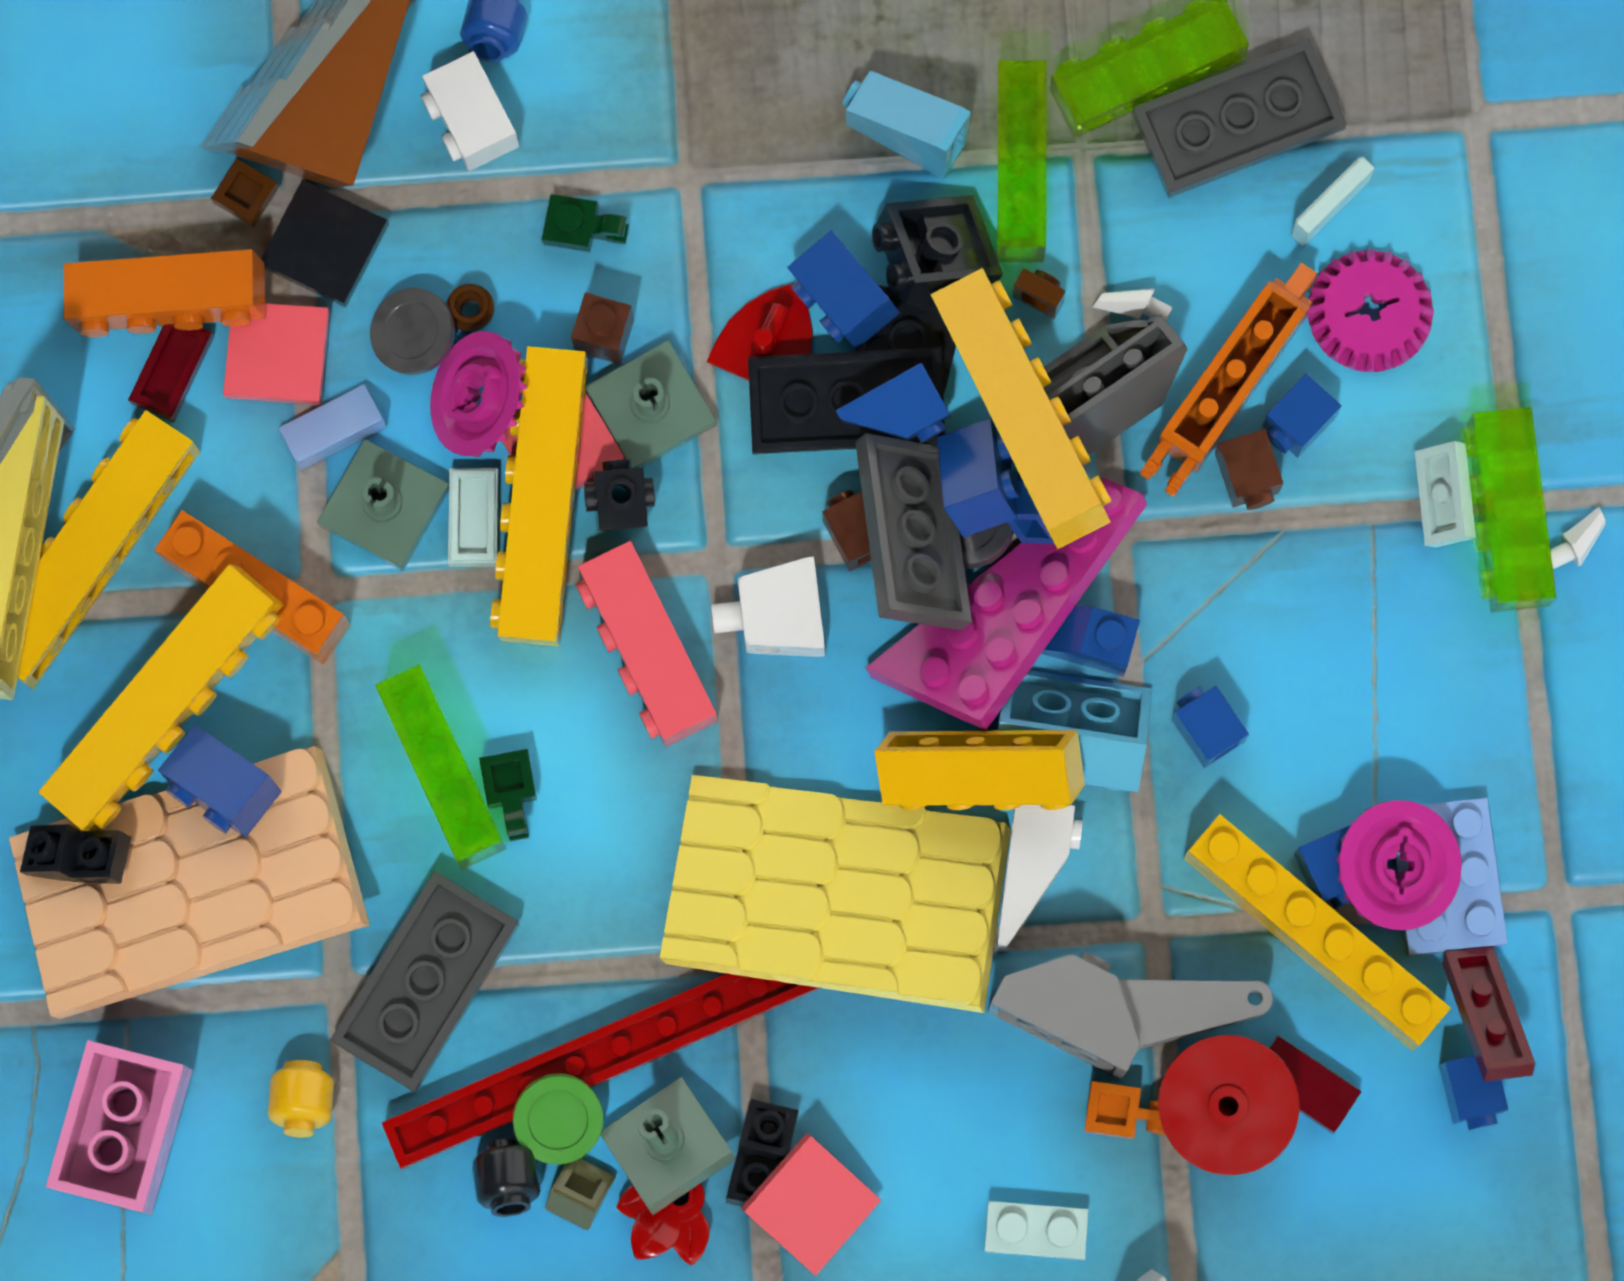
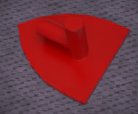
M794 283L769 290L740 309L726 324L706 362L749 381L748 357L811 354L812 327L808 307L792 290L791 286Z

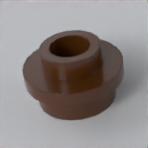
M464 284L457 287L451 292L446 303L453 314L455 327L465 332H476L485 328L491 322L495 310L490 293L482 286L476 284ZM466 303H477L480 306L478 313L474 316L464 315L462 308Z

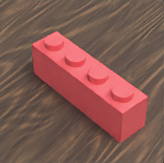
M629 541L579 565L578 569L582 580L575 583V586L587 610L596 606L604 622L596 626L608 653L617 649L625 666L617 669L628 694L631 696L638 692L646 707L645 710L639 712V716L650 738L653 739L660 735L664 746L667 747L717 723V713L632 542Z

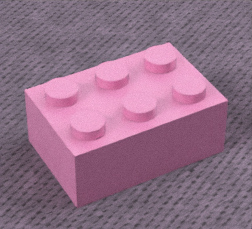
M87 1040L46 1187L152 1215L193 1070L182 1064Z

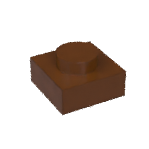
M236 158L212 195L211 200L215 205L254 227L278 191L279 186L276 181Z
M1023 268L1014 284L1012 297L1055 319L1064 303L1066 290L1060 288L1061 283L1054 276L1041 270H1036L1032 273Z

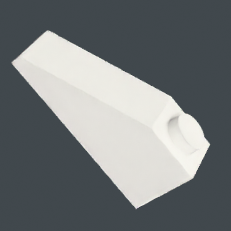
M1021 805L1014 809L996 951H1007L1067 862L1070 849L1079 850L1083 820L1074 819L1075 806L1069 805L1059 810H1045L1041 808V805Z

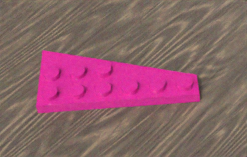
M1103 477L1101 481L1112 501L1103 507L1111 523L1060 549H1057L1055 544H1019L967 586L972 617L971 624L963 630L919 624L865 667L870 677L986 731L1147 506L1143 494Z

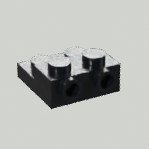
M974 195L886 203L877 223L872 228L873 246L877 252H885L889 262L886 270L888 287L892 292H900L904 305L934 302L931 296L932 293L981 268L984 269L991 284L1000 280L1003 275Z

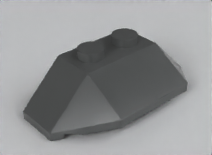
M1162 315L1150 317L1149 320H1131L1105 325L1044 367L1052 383L1043 388L1049 400L1059 396L1071 420V423L1063 426L1069 440L1079 436L1089 456L1163 405L1188 349Z

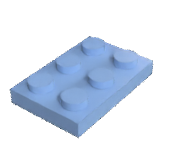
M1479 798L1424 804L1423 806L1437 813L1453 832L1461 854L1462 870L1458 890L1448 908L1437 919L1427 925L1411 930H1403L1407 957L1487 946H1506L1508 942L1488 799ZM1397 851L1394 865L1396 879L1398 880L1400 872L1408 871V862L1401 861L1400 852Z

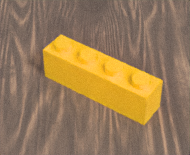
M1078 730L890 731L874 750L882 804L900 805L904 810H918L928 805H947V808L951 810H965L974 805H993L997 810H1012L1021 805H1041V808L1045 810H1059L1072 805L1085 786Z

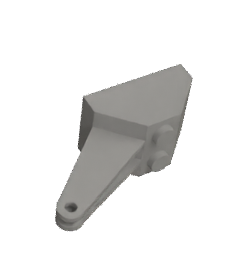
M1084 952L1082 958L1070 954L1004 976L990 1004L988 1013L1121 1080L1128 1071L1138 1050L1258 1018L1264 1015L1271 1007L1273 995L1270 988L1261 981L1118 980L1117 976L1108 972L1111 967L1108 962ZM1250 993H1255L1260 997L1259 1005L1249 1003L1248 995Z

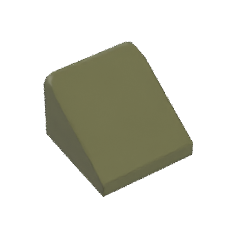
M582 1158L567 1163L550 1191L545 1208L549 1212L588 1230L594 1222L616 1175Z

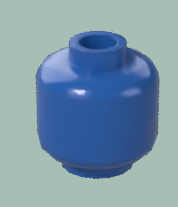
M469 0L460 30L462 42L469 49V52L474 51L478 59L486 62H498L512 56L519 49L526 25L527 13L525 7L518 0Z

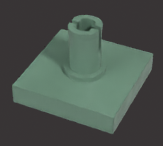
M669 340L592 382L585 389L626 460H631L632 468H642L717 426L714 416Z
M364 439L320 515L317 524L323 529L404 571L449 491V483Z
M682 1077L604 1128L600 1135L652 1215L736 1160L731 1149Z

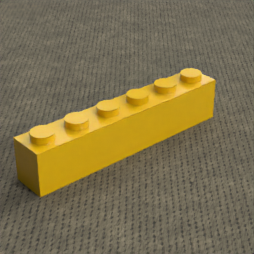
M981 268L932 293L933 301L1057 549L1111 523L1103 506L1112 501L1099 475L1089 480L1083 466L1090 463L1091 460L1079 436L1069 440L1063 426L1071 423V420L1059 396L1049 400L1043 387L1052 382L1039 357L1031 361L1029 360L1024 348L1032 345L1020 319L1018 318L1012 322L1009 321L1004 310L1013 305L1001 281L998 280L991 284L984 269Z
M527 346L526 360L520 359L519 363L526 368L521 381L528 388L522 393L521 403L524 407L517 409L515 414L518 426L510 427V436H518L516 455L507 456L505 483L513 484L511 503H503L500 519V531L508 532L506 551H498L495 568V579L503 581L501 600L493 599L490 628L498 629L497 636L503 642L560 647L588 357L585 351Z
M147 410L144 411L139 420L133 418L128 422L119 437V442L122 444L111 459L108 457L104 458L96 467L91 477V482L94 484L84 498L77 497L67 508L63 517V521L66 523L55 538H47L42 544L18 680L33 690L200 453L194 441Z
M229 564L38 793L82 831H95L97 827L102 830L105 829L120 813L122 807L117 803L129 789L133 792L137 791L153 773V769L149 765L161 751L165 754L169 753L180 742L185 734L181 727L193 713L197 716L201 715L212 704L217 696L213 689L225 675L228 678L233 677L243 667L249 658L245 653L247 648L257 637L263 640L275 629L281 619L277 613L284 604L241 567Z
M1221 814L1217 816L1185 855L1184 860L1411 1051L1421 1045L1451 1009L1450 1006Z

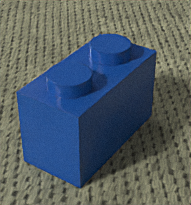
M832 230L787 267L797 279V282L791 286L792 290L808 309L817 303L826 314L819 322L837 343L846 338L854 349L857 350L900 314L889 297Z
M991 418L937 437L944 509L963 538L1017 519L1015 498L1021 496L1020 486L1012 470L1011 463L1013 460Z
M196 724L191 727L158 769L170 784L165 791L187 808L196 803L206 810L202 817L216 829L226 834L232 828L245 838L282 792L267 773Z

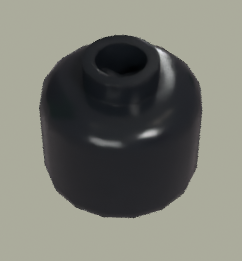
M503 1138L489 1142L487 1150L481 1152L473 1160L472 1172L476 1199L481 1206L490 1209L494 1216L509 1217L527 1212L531 1207L530 1203L538 1198L541 1186L537 1160L530 1149L517 1145L514 1139Z

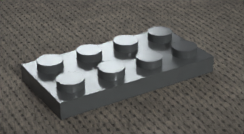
M1310 39L1137 105L1132 109V115L1168 198L1343 131L1347 125Z
M865 433L855 444L879 618L963 630L972 623L959 530L943 505L938 446Z
M434 871L329 1041L416 1093L520 925L519 921Z

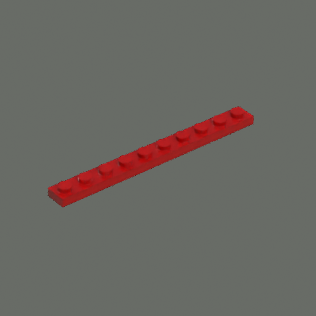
M726 973L381 1122L398 1165L403 1170L512 1123L514 1106L520 1093L531 1082L542 1076L567 1074L581 1079L592 1088L821 988Z

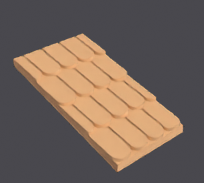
M315 746L307 749H295L254 763L255 766L272 778L282 792L246 838L232 828L226 834L222 833L202 817L206 812L205 809L196 803L187 808L166 791L154 795H142L118 803L122 809L117 817L105 829L102 830L97 827L95 831L120 830L132 837L121 884L70 882L24 875L20 872L29 831L10 837V846L13 858H15L14 863L23 902L26 905L25 910L33 945L36 947L35 953L43 988L46 991L50 1016L58 1019L66 1018L369 926V919L323 750ZM65 818V819L56 821V822H54V823L48 824V825H66V824H69V825L73 826L74 828H76V829L82 831V830L79 829L73 822H71L68 818Z

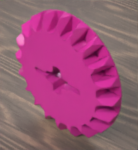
M1370 248L1359 252L1350 251L1348 254L1334 259L1320 272L1309 295L1312 305L1308 312V321L1317 344L1331 359L1356 371L1381 372L1404 364L1421 349L1431 330L1434 313L1431 290L1427 288L1422 273H1418L1408 260H1402L1394 256L1391 251L1379 252ZM1365 298H1371L1373 304H1389L1379 311L1377 321H1372L1368 314H1352L1363 308Z
M480 331L462 338L451 348L436 373L430 399L432 425L443 446L455 454L466 457H480L483 452H494L497 442L507 441V428L518 426L515 414L517 409L524 407L520 402V395L528 388L521 381L526 368L519 363L521 352L512 348V341L501 337L499 334ZM480 387H484V389H483V390L481 391V393H480V392H479ZM480 397H481V398H482V401H481V403L479 404V403H477V401H478V400L480 399Z
M1395 800L1382 802L1365 809L1364 813L1350 822L1351 826L1348 832L1340 839L1342 847L1340 854L1336 858L1339 863L1340 875L1337 880L1343 885L1345 890L1344 898L1352 903L1358 915L1365 917L1376 926L1391 930H1411L1429 924L1448 908L1456 895L1461 879V854L1453 832L1437 813L1415 802ZM1397 851L1400 852L1401 861L1408 862V871L1400 872L1398 880L1395 879V871L1387 869V861L1395 859Z

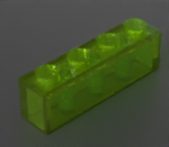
M1195 0L1183 9L1184 13L1168 21L1166 17L1156 18L1144 25L1140 30V34L1128 40H1124L1123 37L1114 38L1100 46L1098 49L1099 53L1083 61L1080 57H1074L1060 64L1055 69L1056 73L1051 77L1050 92L1074 138L1077 139L1132 113L1133 107L1189 86L1244 60L1249 42L1227 1Z
M998 60L996 76L995 254L998 262L1043 263L1046 250L1047 61Z
M1532 408L1475 412L1468 420L1467 428L1461 429L1460 439L1462 443H1465L1467 457H1471L1473 475H1469L1472 504H1477L1479 522L1475 523L1476 538L1473 539L1476 552L1483 551L1485 570L1479 571L1481 597L1483 600L1489 599L1491 612L1549 607L1557 597Z
M420 664L376 684L375 687L460 868L463 870L506 850L507 848Z

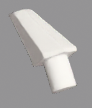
M1154 288L1105 292L1101 294L1093 305V308L1131 316L1138 320L1143 314L1149 317L1162 315L1167 320L1173 307L1152 297L1155 292Z
M1600 507L1569 531L1563 533L1562 544L1544 552L1545 559L1552 570L1570 561H1573L1578 567L1583 564L1606 525Z

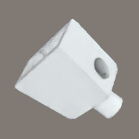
M814 556L744 575L738 578L740 601L711 604L714 633L744 630L746 653L809 657L825 656Z

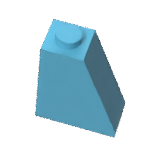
M869 71L862 83L857 80L854 81L842 103V106L847 108V126L945 180L968 142L971 111L873 71Z

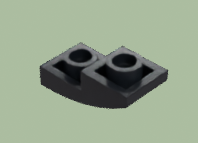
M69 824L30 825L20 872L27 876L61 881L121 884L132 837L120 830L80 831Z
M750 1098L726 1203L742 1207L790 1151L799 1110Z

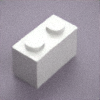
M474 51L422 76L427 92L420 95L421 100L432 121L441 118L448 133L442 135L441 138L453 162L461 158L468 172L519 148L516 132Z

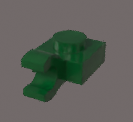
M550 194L541 240L544 245L591 252L593 239L626 244L629 224H626L627 217L615 214L598 215L599 205L597 201Z
M528 749L480 757L479 761L488 808L503 807L505 826L510 842L529 838L523 803L535 801L537 796Z

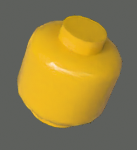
M292 1060L284 1063L283 1069L271 1075L268 1118L275 1125L283 1127L284 1134L297 1138L310 1137L314 1134V1129L321 1128L331 1121L334 1081L327 1072L322 1071L323 1066L319 1063L308 1060Z

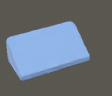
M365 384L278 429L297 466L302 471L386 428V424Z

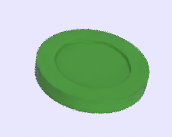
M549 1074L534 1080L520 1093L513 1110V1127L520 1145L530 1149L535 1159L548 1164H567L582 1158L595 1146L603 1127V1111L597 1095L587 1083L567 1074Z

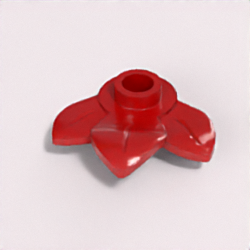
M701 1183L688 1191L689 1200L686 1204L676 1206L670 1203L654 1215H652L633 1185L623 1193L616 1208L627 1217L636 1219L631 1232V1247L637 1260L656 1257L667 1252L671 1247L689 1265H694L701 1258L710 1235L709 1224L701 1212L705 1201V1192Z

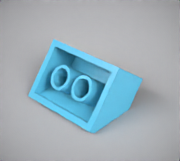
M1029 670L1001 709L997 731L1078 730L1085 785L1104 787L1111 791L1125 790L1138 792L1147 748L1152 688Z

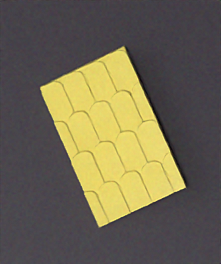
M692 775L688 794L689 800H687L680 839L681 845H679L672 884L673 890L670 895L665 923V935L662 940L659 957L665 964L985 1013L1011 832L1006 823L996 822L985 817L927 811L925 808L904 810L900 805H883L881 802L839 798L827 793L770 787L766 783Z

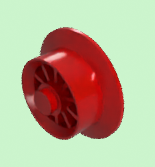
M1218 1035L1205 1038L1190 1045L1175 1058L1162 1080L1158 1098V1109L1161 1125L1166 1137L1185 1160L1204 1171L1214 1174L1242 1175L1265 1167L1285 1150L1297 1127L1300 1101L1297 1085L1292 1073L1274 1051L1264 1044L1247 1037Z

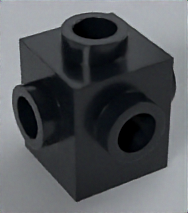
M631 460L602 462L603 471H594L592 473V482L584 483L586 512L595 511L596 531L647 527L646 507H655L653 478H644L643 468H632ZM615 486L622 487L626 491L627 499L624 503H617L612 498V489Z

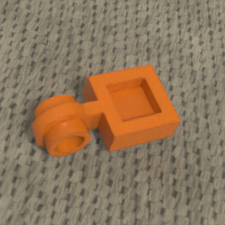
M1096 1081L1091 1082L1085 1133L1134 1140L1137 1120L1147 1122L1146 1132L1165 1135L1159 1117L1158 1101H1150L1149 1109L1139 1108L1141 1088Z

